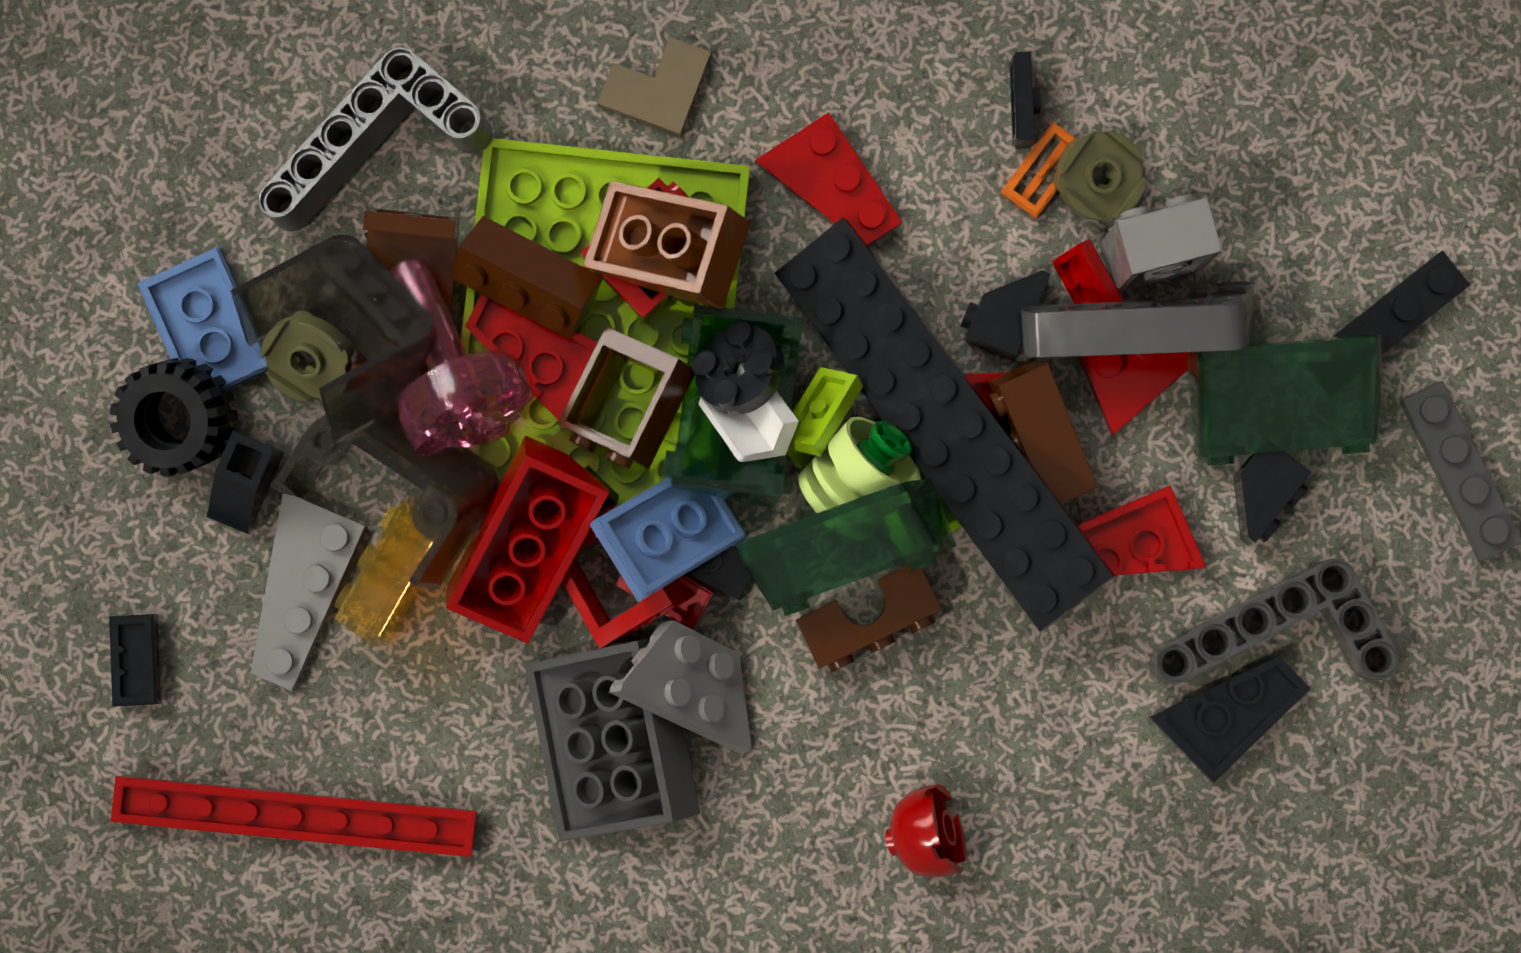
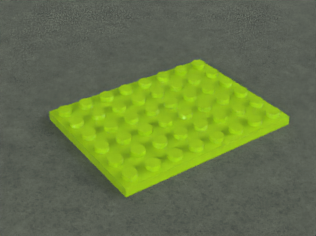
M492 138L489 145L483 150L474 227L481 217L485 216L583 267L584 260L580 252L591 243L610 181L648 188L659 177L667 186L672 181L675 182L689 198L727 205L745 218L750 166ZM740 258L723 309L672 297L645 323L602 279L593 307L576 332L598 342L605 327H608L679 358L692 367L694 356L702 351L713 337L733 323ZM639 286L650 298L657 292ZM467 287L443 491L494 497L525 435L568 454L583 468L589 465L619 495L617 506L699 460L714 484L716 483L721 436L698 404L701 395L697 390L695 377L650 468L647 469L633 462L630 469H627L605 458L608 452L607 449L597 445L594 452H590L570 442L569 439L572 433L559 426V420L533 394H530L531 392L465 327L481 295L479 292ZM625 360L592 429L629 446L663 376Z

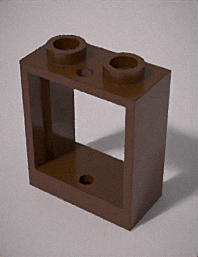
M605 327L558 425L572 433L569 439L570 442L590 452H594L598 445L608 450L605 458L622 467L630 469L632 463L635 462L649 469L696 374L689 365L679 358ZM625 360L663 376L629 446L592 429Z

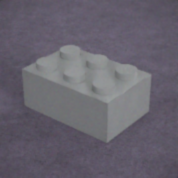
M1192 194L1166 201V207L1149 213L1148 207L1142 206L1121 213V219L1114 221L1115 225L1108 229L1109 232L1099 243L1106 269L1119 293L1199 272L1222 251L1207 198L1194 201Z

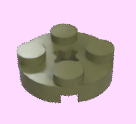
M1090 131L1075 138L1064 149L1057 165V171L1054 174L1053 183L1057 191L1060 192L1066 206L1078 216L1094 220L1117 218L1121 216V213L1134 208L1143 194L1145 177H1142L1143 169L1140 162L1144 161L1138 147L1126 136L1117 132ZM1105 164L1108 167L1105 175L1109 182L1107 185H1095L1093 182L1094 176L1092 175L1093 169L1095 167L1101 168Z
M300 310L292 316L280 320L263 340L261 359L265 356V361L269 368L266 374L270 382L279 391L292 399L309 402L311 398L324 397L323 400L329 399L338 393L351 373V357L354 354V346L351 341L343 337L333 325L313 316L307 311ZM298 351L308 352L313 356L316 363L311 362L308 366L300 361L302 354Z

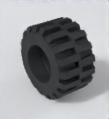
M173 358L139 368L140 371L131 373L124 379L127 383L126 385L117 388L114 396L120 399V402L111 404L110 414L117 416V422L110 424L112 433L119 432L121 440L116 442V445L120 451L128 449L131 454L127 460L133 465L143 462V471L149 474L160 471L161 476L171 477L179 473V475L207 465L216 460L215 456L223 454L227 445L224 441L229 440L232 431H236L235 428L229 426L230 422L237 420V410H230L229 402L235 401L232 391L225 393L222 388L227 382L221 375L212 377L213 368L207 364L196 366V360L194 359L178 360V358ZM165 392L178 397L185 404L189 412L190 430L184 441L169 435L160 423L158 406Z

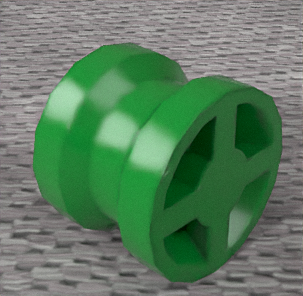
M882 420L876 422L871 428L868 439H862L856 444L865 458L888 477L893 473L896 461L904 460L912 450L911 444L904 433L893 424Z

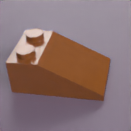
M610 181L583 267L587 270L682 300L723 309L751 222L727 205Z

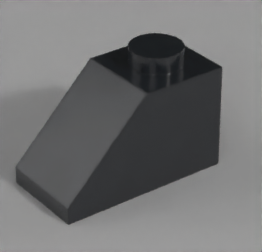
M1044 270L983 294L978 305L970 302L960 324V327L967 329L963 341L1013 361L1023 342L1021 309L1038 305L1051 273Z

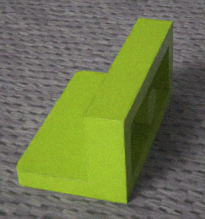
M823 367L819 368L792 412L799 422L787 454L796 468L804 469L813 455L822 456L829 441L833 438L863 388L858 375Z

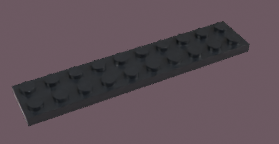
M842 217L775 272L780 282L846 371L850 374L858 375L863 385L861 391L883 421L896 426L908 438L912 448L909 456L1039 631L1047 629L1116 577L848 219Z

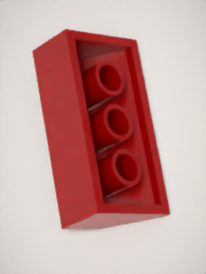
M525 435L447 585L446 609L528 644L591 528L589 524L595 520L606 500L609 489L568 454Z

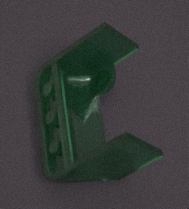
M932 478L906 481L735 544L741 562L772 610L782 608L784 616L810 608L808 599L893 567L908 563L910 570L913 571L936 563L937 560L934 553L957 546Z

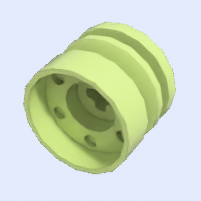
M851 417L829 441L828 449H825L822 456H815L798 475L799 487L815 512L830 526L845 535L857 539L868 538L875 531L879 523L885 520L883 515L891 511L890 507L898 506L921 480L919 468L909 455L904 460L896 461L895 469L889 477L880 472L865 458L856 444L860 440L870 437V430L875 425V422L863 417Z

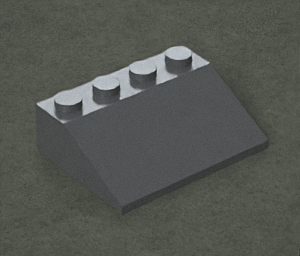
M650 638L525 664L559 842L671 823L700 814L683 727L609 693L614 681L623 679L634 666L631 660L641 648H645L648 645Z

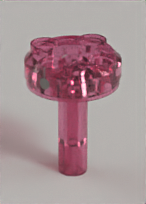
M416 258L397 265L389 273V278L429 370L413 381L402 392L397 401L400 423L407 440L412 444L415 454L417 456H429L438 452L458 450L472 445H485L502 438L510 431V426L522 415L526 405L533 398L532 389L523 368L518 364L516 358L507 352L485 351L467 355L427 261Z

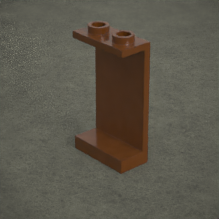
M369 208L364 212L363 229L368 230L357 360L351 366V373L363 374V381L386 384L389 383L390 377L407 379V386L429 389L434 388V382L441 383L446 377L455 280L451 279L450 276L458 250L459 217Z

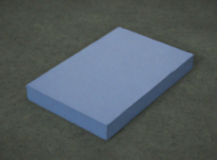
M220 247L209 250L137 283L170 359L178 358V360L189 358L196 360V366L207 364L212 367L211 376L221 375L227 382L222 386L224 392L268 371L269 368L266 364L265 356L261 359L263 340Z
M700 460L596 518L589 524L638 602L747 537Z

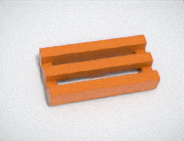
M1052 122L999 195L1006 200L1009 199L1017 208L1023 209L1028 213V216L1036 220L1057 191L1053 181L1036 205L1028 200L1060 158L1064 149L1075 137ZM1055 135L1061 141L1021 195L1018 194L1014 189Z

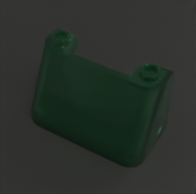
M694 304L693 318L684 317L681 334V344L689 345L687 365L692 367L694 356L702 351L713 337L727 329L732 323L746 321L750 326L760 327L779 344L783 351L784 366L780 363V371L777 377L781 382L777 392L791 410L803 318L728 308L720 309ZM739 364L734 368L732 374H736ZM694 377L682 402L676 451H666L663 477L672 478V488L757 506L779 508L783 491V471L786 455L746 462L738 461L699 406L698 402L701 395L697 390Z
M1370 333L1344 335L1343 338L1325 337L1326 339L1248 345L1246 348L1231 351L1187 352L1194 455L1206 457L1207 465L1233 464L1234 456L1331 447H1342L1343 454L1370 452V444L1377 443L1379 438L1382 354L1380 335Z

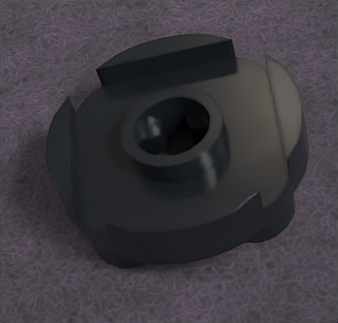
M736 321L713 337L705 348L694 356L691 368L696 374L695 383L697 390L706 402L721 413L728 414L726 411H738L741 414L750 413L763 406L777 391L781 382L777 376L780 371V363L784 366V354L779 344L765 330L760 327L750 326L746 321ZM746 361L743 365L745 372L738 377L736 374H732L734 368L739 363Z

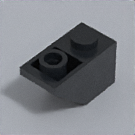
M232 431L214 473L207 517L250 534L285 452Z
M1270 439L1260 442L1233 476L1240 539L1247 545L1256 543L1258 539L1266 542L1281 524V521L1276 518L1286 504L1291 508L1294 507L1309 488L1304 482L1312 472Z

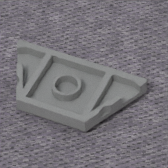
M674 620L661 622L650 636L648 645L645 648H641L631 660L634 666L623 679L614 681L609 693L737 753L750 752L751 738L740 654Z

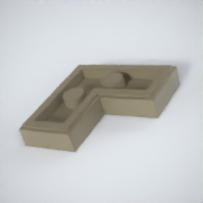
M669 37L655 77L612 63L597 105L605 110L681 137L711 58V52Z

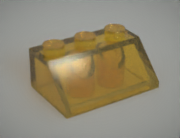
M401 500L398 507L392 505L385 513L379 525V528L384 532L376 546L369 544L364 550L357 564V568L361 570L353 586L350 584L344 586L334 607L339 609L334 619L373 645L389 646L454 531V528Z

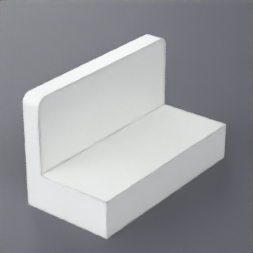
M744 363L739 364L736 372L738 377L745 372L743 369ZM777 391L763 406L744 414L738 411H726L728 414L721 413L706 402L702 396L698 402L701 409L740 462L786 455L799 422Z

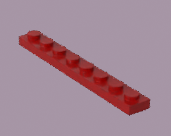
M115 776L110 822L472 857L478 811Z

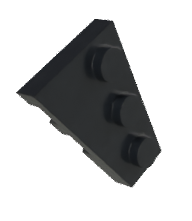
M1274 656L1149 716V719L1210 782L1214 783L1311 688L1280 656Z

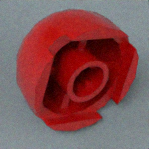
M941 784L919 788L903 797L895 806L891 815V828L885 832L886 844L892 856L897 855L900 862L913 874L929 878L962 873L963 868L958 866L957 863L966 861L965 836L959 813L952 820L945 801L953 799L949 791Z

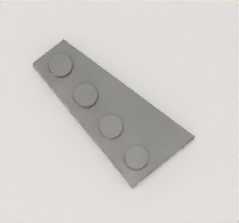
M283 491L251 674L287 690L295 691L367 529L366 526Z

